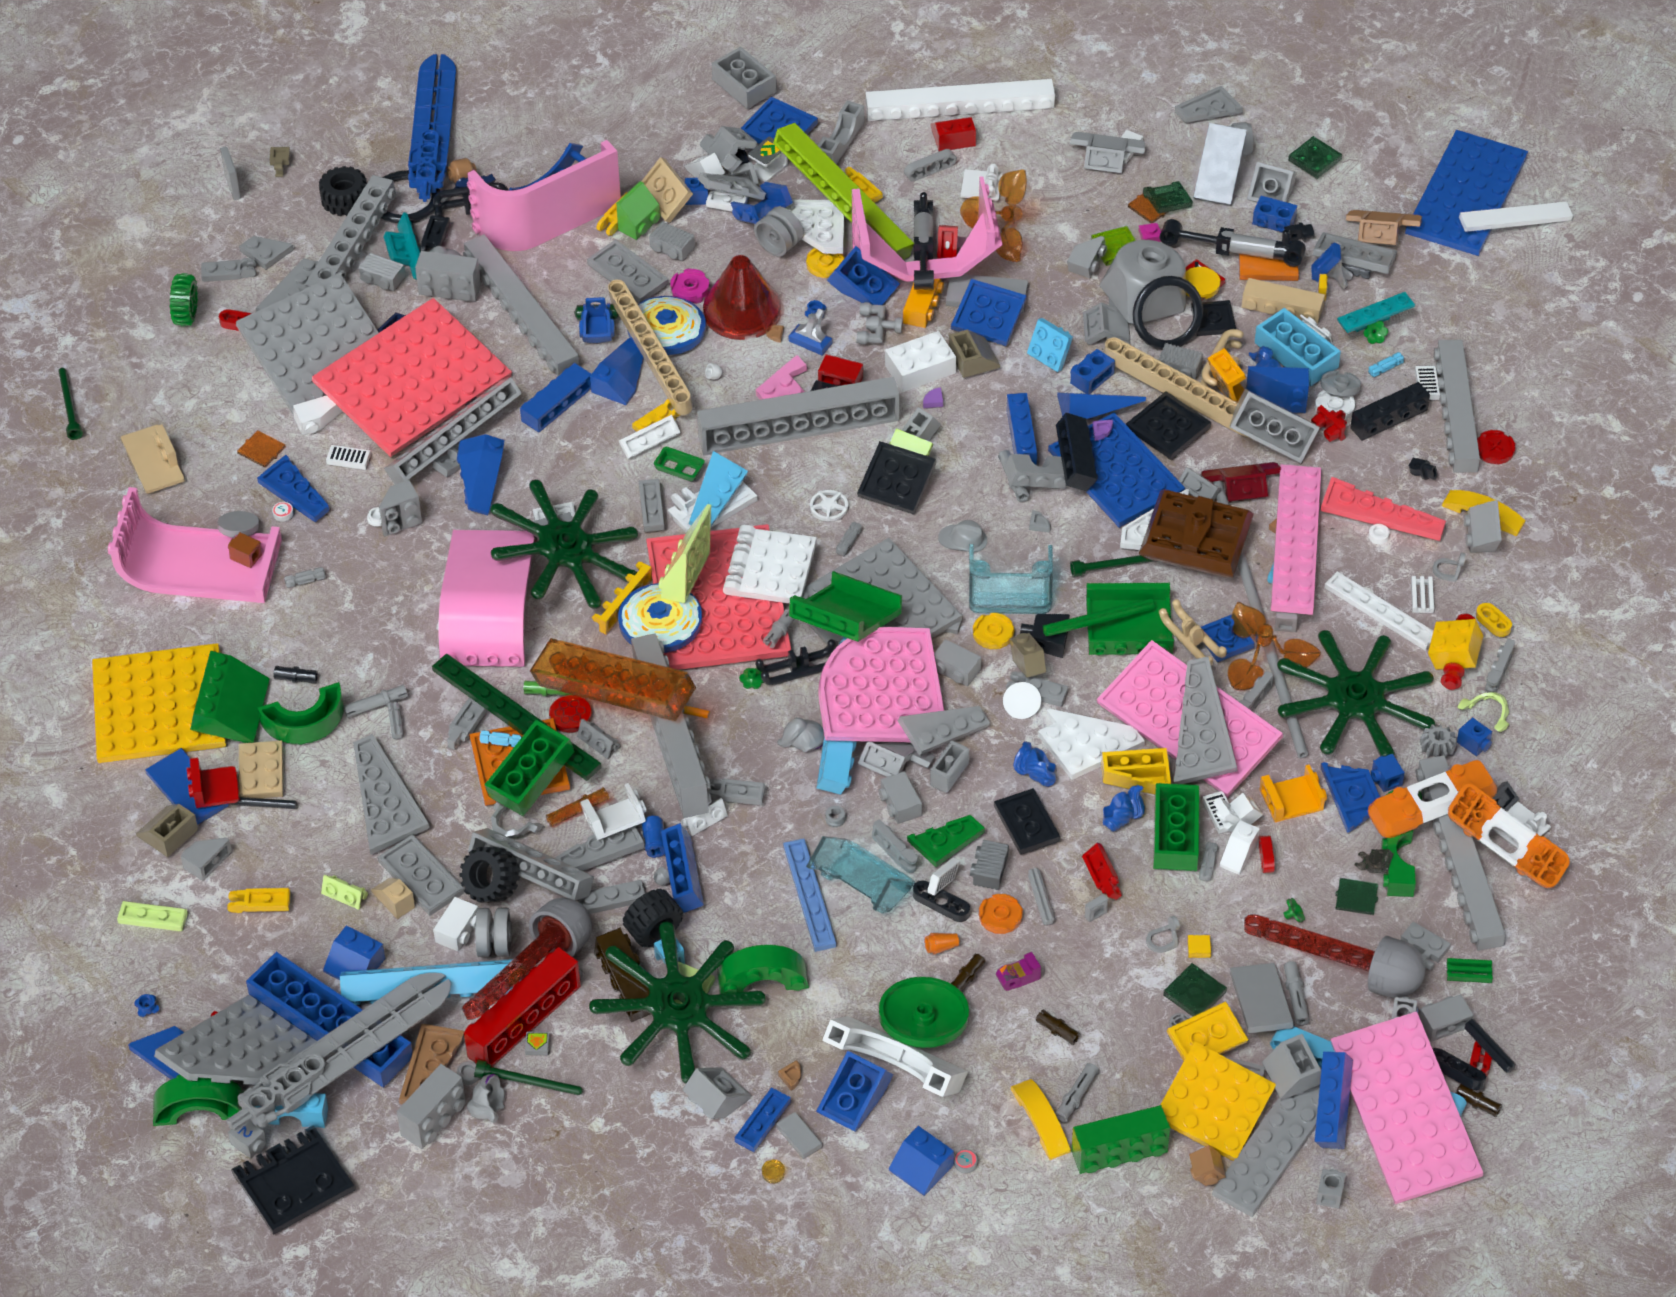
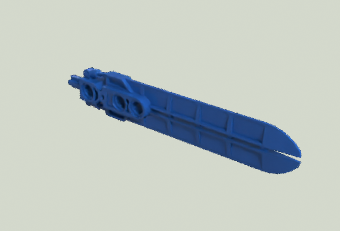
M433 54L423 61L418 73L411 148L408 161L409 187L417 189L419 199H423V202H427V199H430L431 193H436V188H443L446 177L445 172H447L456 67L454 62L445 54H441L439 69H436L437 54ZM436 75H438V84H437V87H435V77H436ZM434 92H437L436 103L433 104ZM432 110H435L434 122H431Z

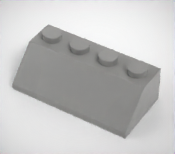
M1247 389L1244 390L1235 407L1229 426L1299 463L1303 461L1320 428L1316 424Z

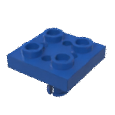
M1235 614L1201 626V629L1219 647L1224 646L1227 650L1226 656L1220 658L1207 647L1217 663L1254 648V641Z

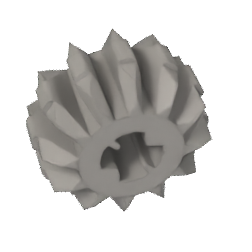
M1432 724L1430 729L1425 728L1420 737L1422 752H1427V758L1430 756H1445V758L1447 755L1452 756L1457 746L1455 732H1450L1449 727L1442 728L1441 724L1438 727Z

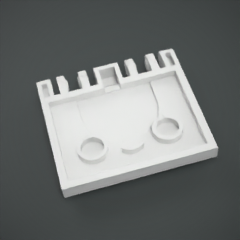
M741 525L737 536L738 544L734 547L735 551L732 554L728 569L730 575L726 576L723 592L731 596L789 604L790 597L794 595L803 597L817 543L816 537L755 529L751 525Z

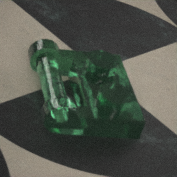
M1179 181L1152 188L1148 186L1143 188L1144 197L1149 199L1158 214L1192 207L1193 201Z

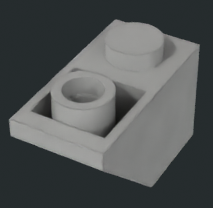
M1100 236L1075 245L1067 260L1068 271L1090 278L1092 273L1097 271L1101 256L1104 257L1107 251L1105 237Z

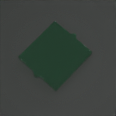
M1340 878L1338 890L1335 892V896H1337L1335 909L1374 915L1375 903L1378 902V897H1376L1378 884Z

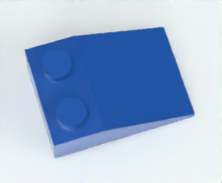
M857 246L852 249L827 279L842 294L861 303L870 302L872 305H883L900 285L885 270L862 259L861 250Z
M1248 366L1246 389L1292 413H1306L1309 368Z
M847 1050L816 1112L856 1132L884 1095L893 1074Z

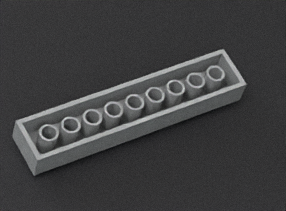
M894 377L699 410L697 411L698 438L703 455H709L713 451L720 453L899 421V391Z
M656 633L631 638L634 670L683 818L709 813L708 804L711 803L709 790L707 791V789H710L709 778L703 775L705 773L702 760H698L700 758L697 745H693L695 742L692 730H688V727H690L688 716L683 715L684 705L682 700H678L679 690L677 685H673L672 670L668 671L669 661L667 655L663 656V642L658 641Z

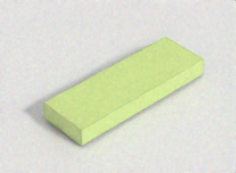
M123 901L117 921L119 924L183 931L188 912L187 909Z

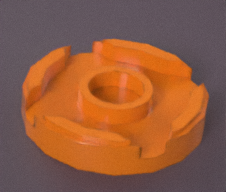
M994 894L992 897L982 901L979 907V920L986 930L995 934H1006L1019 927L1022 922L1023 909L1014 897L1007 894Z

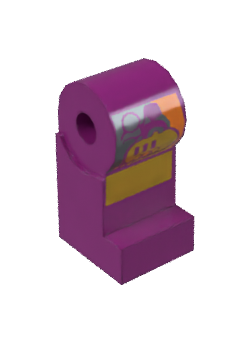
M1033 952L1024 955V959L1000 967L996 972V977L1003 989L1009 991L1041 979V966Z

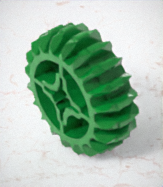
M181 273L173 277L169 307L171 319L175 325L191 326L195 320L198 307V286L196 278L192 274Z

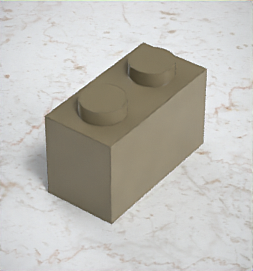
M1021 633L1016 637L1009 638L1013 662L1026 678L1046 672L1044 651L1030 633Z

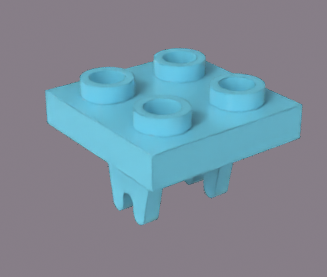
M1040 318L1037 321L1027 354L1059 372L1064 366L1073 336L1068 331H1063L1062 327H1057L1044 318Z

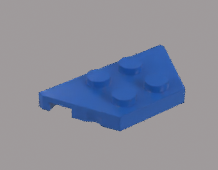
M1323 762L1321 763L1322 773L1346 832L1349 833L1370 818L1368 807L1374 800L1380 798L1369 770L1354 769L1341 765V768L1330 767L1328 763Z
M173 1026L131 1042L128 1045L129 1050L171 1080L180 1074L154 1057L155 1050L184 1032Z

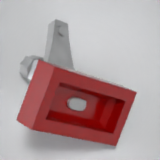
M939 225L937 259L957 256V248L963 246L968 238L958 236V226Z

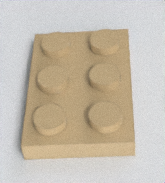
M662 157L658 159L641 181L659 203L660 215L669 223H671L693 195L666 159Z
M282 740L239 744V797H283Z

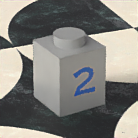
M248 1121L235 1131L230 1130L228 1132L231 1145L250 1159L256 1153H260L265 1147L266 1138L264 1131L258 1126L256 1127L251 1121Z

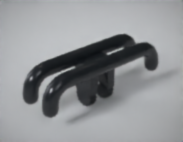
M487 183L489 186L499 190H509L503 183ZM469 188L448 189L437 193L433 199V204L436 207L435 216H442L444 209L464 206L466 215H470ZM462 195V199L441 202L443 198Z
M830 639L824 649L811 653L807 652L805 646L801 647L800 656H796L794 651L790 650L788 651V659L771 664H764L762 659H757L755 665L762 672V682L767 685H776L822 672L826 662L809 667V662L830 655L835 649L836 642ZM790 668L791 672L769 677L768 672Z

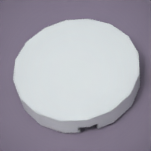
M1323 390L1317 395L1315 410L1317 412V407L1320 405L1324 406L1329 412L1331 410L1335 412L1343 410L1346 413L1344 419L1346 420L1354 412L1355 400L1353 396H1337Z

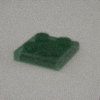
M1314 136L1288 156V161L1316 179L1342 160L1340 152Z
M1191 963L1164 990L1163 996L1191 1016H1195L1210 1009L1227 992V987Z

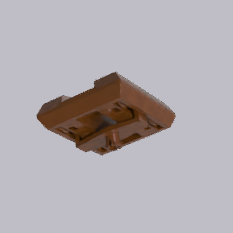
M1166 489L1161 490L1139 555L1146 559L1231 579L1234 577L1254 513L1247 509L1214 502L1213 499L1202 496L1194 497Z

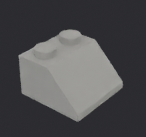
M1257 162L1247 199L1258 202L1260 196H1265L1287 202L1293 190L1297 172Z
M1498 500L1470 507L1467 513L1464 514V526L1468 527V534H1466L1465 540L1466 546L1470 548V553L1495 552L1502 541Z
M722 1067L696 1068L682 1089L688 1095V1099L698 1104L703 1109V1113L711 1119L726 1118L751 1098V1095Z

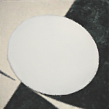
M1019 682L1011 685L1006 690L1003 697V705L1007 713L1012 717L1026 719L1033 716L1039 710L1041 696L1038 689L1032 684Z

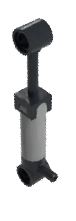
M922 192L920 193V200H914V261H920V270H914V290H934V270H928V260L933 259V200H927V193Z
M1169 219L1164 223L1159 236L1161 242L1168 246L1175 245L1180 238L1216 244V254L1229 256L1230 252L1280 260L1292 267L1301 264L1306 251L1305 244L1300 240L1290 241V230L1288 229L1283 230L1282 241L1236 234L1234 229L1224 227L1220 228L1218 236L1183 231L1179 221Z

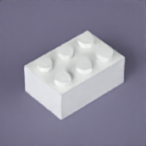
M937 331L886 349L885 367L891 376L894 377L900 390L905 392L955 374L956 356L940 332Z

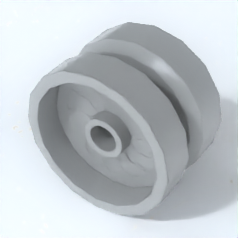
M781 206L774 207L754 225V233L759 244L771 255L777 257L785 255L802 240L804 235L798 218L791 211Z
M477 908L475 936L478 957H489L492 953L493 943L498 957H509L512 941V923L509 908H497L494 914V922L489 908Z

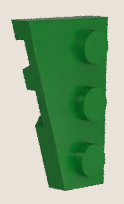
M967 815L947 822L945 826L936 829L932 827L918 835H908L907 841L933 866L938 867L984 834L985 827L973 816Z

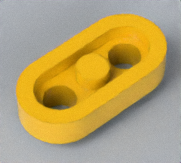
M1482 603L1477 607L1476 619L1492 634L1498 637H1505L1510 634L1512 622L1491 603Z

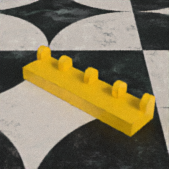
M638 561L636 567L639 571L635 576L627 574L625 578L629 583L624 589L617 587L614 590V593L617 595L612 603L605 601L602 604L603 608L606 609L602 615L595 613L592 616V619L599 623L600 632L607 635L618 622L619 609L624 599L636 589L646 586L652 581L651 566Z

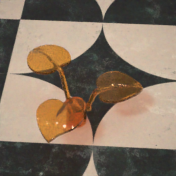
M1024 169L1004 174L998 183L1000 195L1006 197L1005 202L1010 206L1003 207L1001 211H995L1005 221H1009L1001 229L1002 246L995 251L1003 259L1012 262L1021 261L1022 236L1015 228L1008 227L1011 224H1015V221L1022 217V210L1016 204L1023 200L1026 192L1027 177ZM979 196L968 198L960 208V214L964 222L969 227L974 228L978 221Z
M1237 602L1231 616L1234 620V633L1241 638H1248L1253 634L1256 636L1257 647L1251 663L1247 659H1237L1229 665L1227 674L1232 688L1236 690H1249L1254 687L1256 679L1259 676H1263V669L1255 665L1260 648L1269 646L1272 641L1279 652L1285 654L1284 658L1290 659L1304 667H1309L1321 655V651L1317 647L1301 639L1287 640L1284 643L1283 650L1277 641V636L1273 635L1272 626L1266 624L1265 616L1259 610L1246 606L1241 602Z

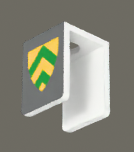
M770 136L748 153V157L757 162L753 165L757 178L764 182L770 181L788 166V158L773 144L774 139Z

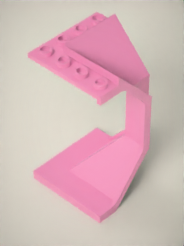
M983 176L979 177L978 221L956 257L928 260V270H934V279L960 277L1002 246L994 203H992L991 198H988L989 185L985 184ZM852 189L853 248L857 246L861 250L862 259L885 270L888 274L902 281H914V270H920V261L905 262L866 223L860 189Z

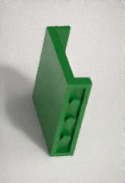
M833 571L831 584L807 599L796 595L790 597L789 617L859 642L879 627L884 626L901 615L902 595Z
M1087 583V614L1145 599H1153L1155 604L1153 610L1087 626L1089 655L1139 654L1151 640L1173 654L1174 639H1172V633L1164 625L1159 615V610L1164 608L1171 619L1170 583Z

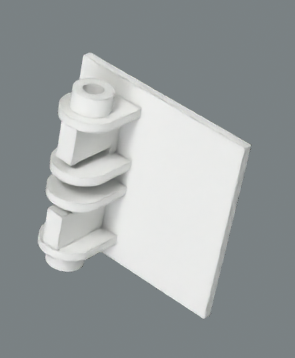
M990 164L987 167V171L965 169L960 197L979 199V177L983 176L985 184L989 185L988 198L998 201L1003 173L999 172L996 164Z
M1519 802L1507 811L1539 836H1542L1551 828L1546 823L1547 815L1544 812L1534 814ZM1498 827L1492 828V830L1518 848V843L1514 838Z

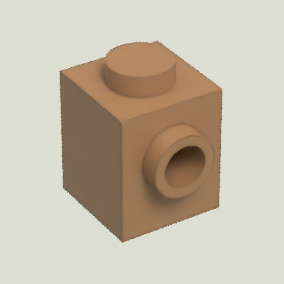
M1205 1146L1189 1154L1192 1165L1190 1171L1196 1181L1198 1180L1203 1185L1208 1186L1214 1185L1226 1177L1221 1155L1211 1146Z

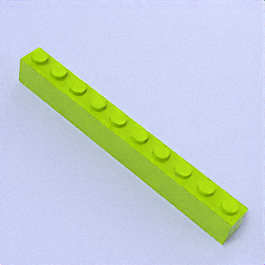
M796 123L777 129L773 144L852 223V189L860 188ZM860 189L866 223L903 260L909 258L914 242Z

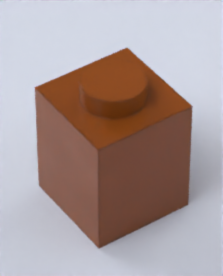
M241 532L231 539L228 544L230 559L249 568H252L262 555L261 542Z

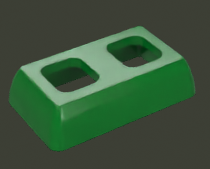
M665 446L653 464L658 471L694 482L703 468L705 460ZM667 461H673L677 463L674 469L666 467L664 465ZM686 467L695 469L693 475L683 473V470Z

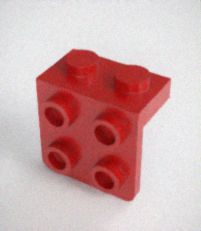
M190 758L187 777L188 781L192 780V784L188 785L190 798L194 797L196 808L230 804L239 801L237 772L234 766L201 770L199 758Z

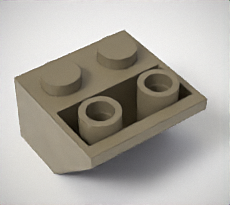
M968 329L949 334V347L956 356V365L963 378L1000 368V364L985 337Z
M180 804L166 806L136 835L168 858L198 831L195 814Z

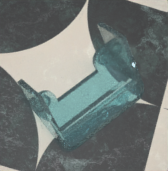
M969 544V608L971 611L981 614H1046L1052 609V545H1048V561L1036 562L1032 566V574L990 573V565L987 562L974 560V544Z
M822 836L806 866L809 869L820 870V875L828 880L833 878L842 880L870 898L873 910L883 914L884 912H890L911 890L915 883L911 877L846 838Z

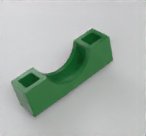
M1413 830L1393 838H1382L1381 851L1385 852V856L1382 857V869H1386V874H1383V887H1387V896L1414 897L1416 885L1415 866L1403 861L1397 853L1403 846L1411 844Z

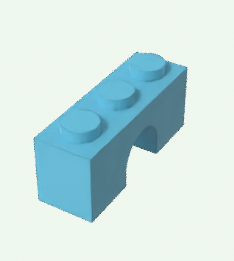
M313 1094L300 1107L290 1113L285 1112L277 1116L276 1120L268 1124L280 1125L281 1117L292 1116L301 1121L302 1127L313 1125L316 1128H325L328 1114L326 1094ZM282 1105L276 1106L275 1112L284 1107Z

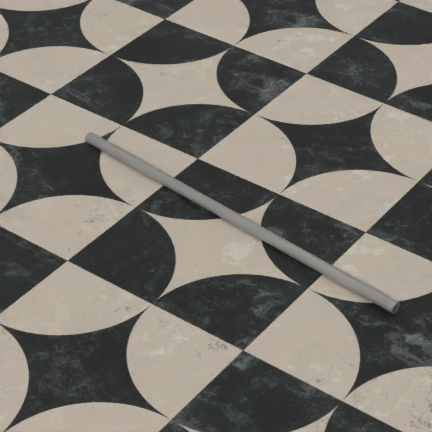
M1221 481L1214 482L1213 484L1221 488L1216 496L1217 502L1229 505L1223 483ZM1242 550L1238 568L1271 673H1273L1281 705L1292 703L1283 673L1277 667L1279 660L1244 550ZM1297 717L1286 718L1298 758L1307 757L1308 751Z

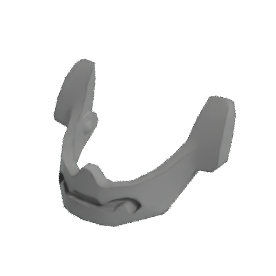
M496 802L493 806L496 811L491 817L492 829L504 836L515 838L528 831L537 833L544 827L540 823L528 822L519 830L512 829L506 831L499 827V819L507 807L499 802Z

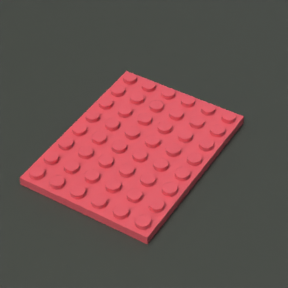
M432 298L312 376V382L382 450L392 457L461 411L467 402H471L476 396L478 398L500 380L511 377L512 371L437 300Z
M769 524L753 526L755 529L770 531ZM740 528L711 531L710 554L690 592L701 606V629L695 639L685 647L664 653V656L667 655L669 661L668 671L754 661L757 659L788 657V651L791 650L788 632L779 639L774 648H770L772 642L768 646L763 642V639L772 629V624L782 616L784 612L783 603L731 596L723 592L726 576L730 575L728 569L732 554L735 551L734 547L738 544L737 536ZM685 534L646 539L649 562L652 567L653 584L659 583L660 578L665 576L666 566L671 564L673 552H677L680 539L683 540Z

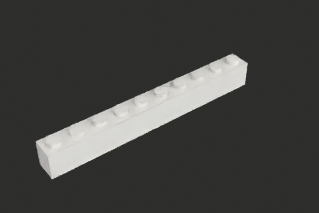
M1052 79L866 92V112L868 121L1048 109L1054 108L1055 93Z

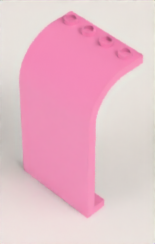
M608 140L601 142L600 153L526 188L514 191L493 188L475 170L468 172L467 186L470 191L468 198L471 203L470 213L473 218L471 225L474 232L480 236L485 234L495 248L505 251H523L543 244L603 215L621 198L617 150Z
M129 487L127 495L123 496L122 511L118 512L117 527L113 528V541L109 542L108 554L111 555L113 566L126 582L152 593L265 603L282 542L280 527L272 526L270 534L254 533L249 536L261 542L262 550L261 557L252 568H249L230 559L228 544L233 539L232 537L223 535L218 529L175 526L160 522L143 509L137 488Z
M453 530L440 596V658L447 653L464 666H525L524 610L533 555L495 561L491 557V550L495 547L535 543L536 539L533 534L527 531Z

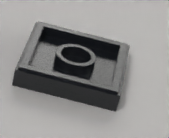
M1230 300L1203 302V318L1196 333L1197 336L1220 335L1227 330L1236 329ZM1191 303L1192 316H1194L1193 303Z

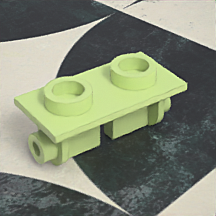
M335 875L323 876L321 894L358 910L360 909L361 899L365 900L368 896L365 888H360L353 884L348 885V882L337 878Z

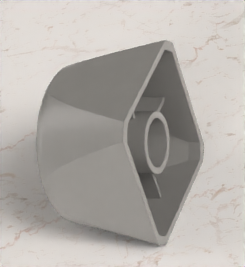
M1153 240L1133 241L1127 243L1118 251L1103 277L1100 287L1128 323L1134 324V303L1145 285L1162 276H1177L1186 280L1185 263L1178 252L1164 243ZM1171 285L1157 288L1147 297L1143 305V323L1184 312L1186 308V292L1177 286Z

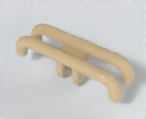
M1237 329L1225 331L1211 356L1223 348L1226 350L1228 348L1240 349L1242 347L1240 341L1228 339L1231 337L1242 338L1244 333ZM1230 354V356L1239 366L1241 360L1235 357L1234 355ZM1207 361L1202 370L1200 383L1207 387L1208 385L1216 386L1218 382L1212 378L1211 368Z
M1178 599L1173 600L1172 605L1176 614L1182 620V631L1172 622L1166 609L1162 608L1159 610V615L1164 625L1196 659L1207 657L1196 647L1201 642L1220 658L1226 656V648L1224 646L1219 647L1184 611ZM1208 656L1210 665L1212 666L1213 658L1211 656Z

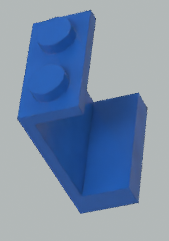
M764 182L760 187L766 195L765 199L756 205L735 201L730 203L734 217L739 221L756 224L774 207H787L793 203L787 186Z

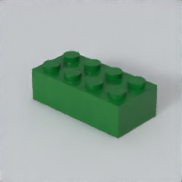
M535 720L484 784L489 797L524 817L575 752L571 740Z
M1156 783L1153 869L1197 871L1199 856V785Z
M1162 1105L1074 1126L1071 1152L1079 1174L1094 1173L1099 1169L1114 1168L1123 1163L1138 1162L1143 1158L1158 1157L1167 1153L1170 1126Z

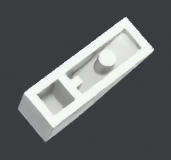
M328 396L293 405L294 419L302 435L321 430L343 412Z

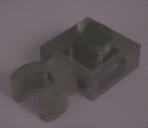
M1372 849L1370 855L1365 852H1359L1358 856L1363 860L1360 863L1356 862L1354 865L1360 870H1367L1370 873H1387L1394 853L1389 849Z

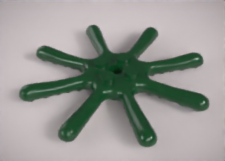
M537 479L529 483V488L548 521L547 525L535 523L502 504L494 503L491 506L490 512L494 517L533 534L538 539V542L530 544L495 547L491 550L493 560L503 561L521 556L540 554L549 561L531 589V596L535 599L540 600L545 596L558 567H567L574 573L586 603L592 609L599 608L602 601L582 566L583 563L594 564L629 583L625 578L627 574L635 576L637 573L635 570L618 564L592 550L593 545L631 541L638 537V531L634 527L593 534L583 531L581 525L599 497L598 493L593 489H588L585 492L573 519L569 522L562 521L557 517L543 483Z
M1328 630L1320 631L1318 639L1338 672L1336 677L1322 675L1287 658H1281L1277 662V667L1281 672L1321 686L1328 692L1323 697L1280 705L1277 709L1280 717L1290 718L1322 708H1333L1339 713L1320 745V751L1325 755H1330L1334 752L1348 720L1352 718L1360 719L1365 723L1380 756L1390 754L1395 756V752L1374 717L1375 713H1387L1422 730H1425V728L1430 729L1432 724L1436 725L1433 718L1393 704L1384 698V695L1387 693L1426 686L1434 680L1433 674L1429 671L1385 682L1375 680L1373 673L1391 645V639L1388 636H1379L1364 668L1361 671H1352L1347 667L1332 633Z
M663 922L659 926L667 968V975L664 978L653 977L617 946H609L606 949L605 954L608 960L629 973L649 989V995L646 998L593 999L589 1003L591 1013L596 1015L641 1010L647 1011L652 1015V1023L620 1055V1061L623 1065H633L662 1029H671L676 1033L680 1074L684 1084L688 1082L695 1071L688 1035L689 1030L693 1027H699L706 1031L737 1058L744 1060L750 1056L751 1050L746 1044L711 1021L706 1015V1011L710 1007L761 1006L766 1001V996L762 991L710 995L703 990V982L723 963L725 958L733 953L734 944L731 941L723 940L696 974L691 977H685L679 971L675 928L670 922ZM674 1000H679L682 1004H678Z

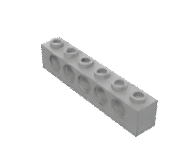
M489 828L472 833L468 852L476 850L477 847L505 848L506 851H510L513 854L512 858H516V867L519 866L520 868L519 876L575 901L589 897L594 876Z

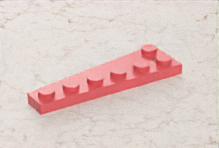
M1331 477L1321 505V511L1374 525L1383 524L1390 529L1438 541L1441 540L1446 524L1445 520L1415 510L1407 505L1399 506L1392 503L1391 499L1386 497L1381 499L1374 496L1373 492L1368 490L1363 492L1356 489L1355 485Z

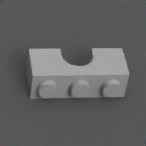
M1010 454L1004 466L1010 486L1066 488L1061 457L1047 456L1043 466L1039 467L1031 461L1029 455Z

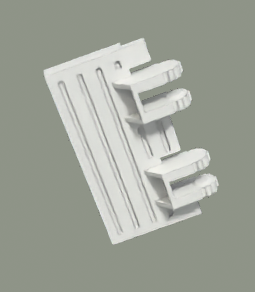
M743 481L712 527L757 501V495ZM687 487L681 490L687 502L677 493L671 496L673 503L681 511L675 506L668 509V513L673 517V521L685 533L691 527L689 521L699 492L693 494Z

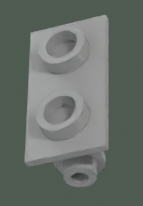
M581 719L577 737L608 759L611 750L616 751L619 748L618 740L609 734L604 735V731L596 726L594 722Z

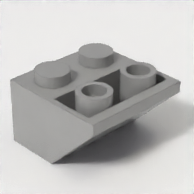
M410 480L390 486L379 506L384 537L422 523L419 496Z
M1303 1034L1281 1042L1262 1061L1271 1082L1276 1084L1275 1090L1280 1100L1320 1085L1321 1069Z

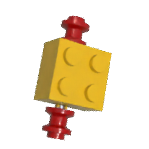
M1467 613L1458 615L1454 621L1436 622L1428 651L1435 670L1443 669L1444 675L1441 677V684L1449 690L1461 687V678L1465 673L1464 668L1476 667L1483 640V634L1476 618Z

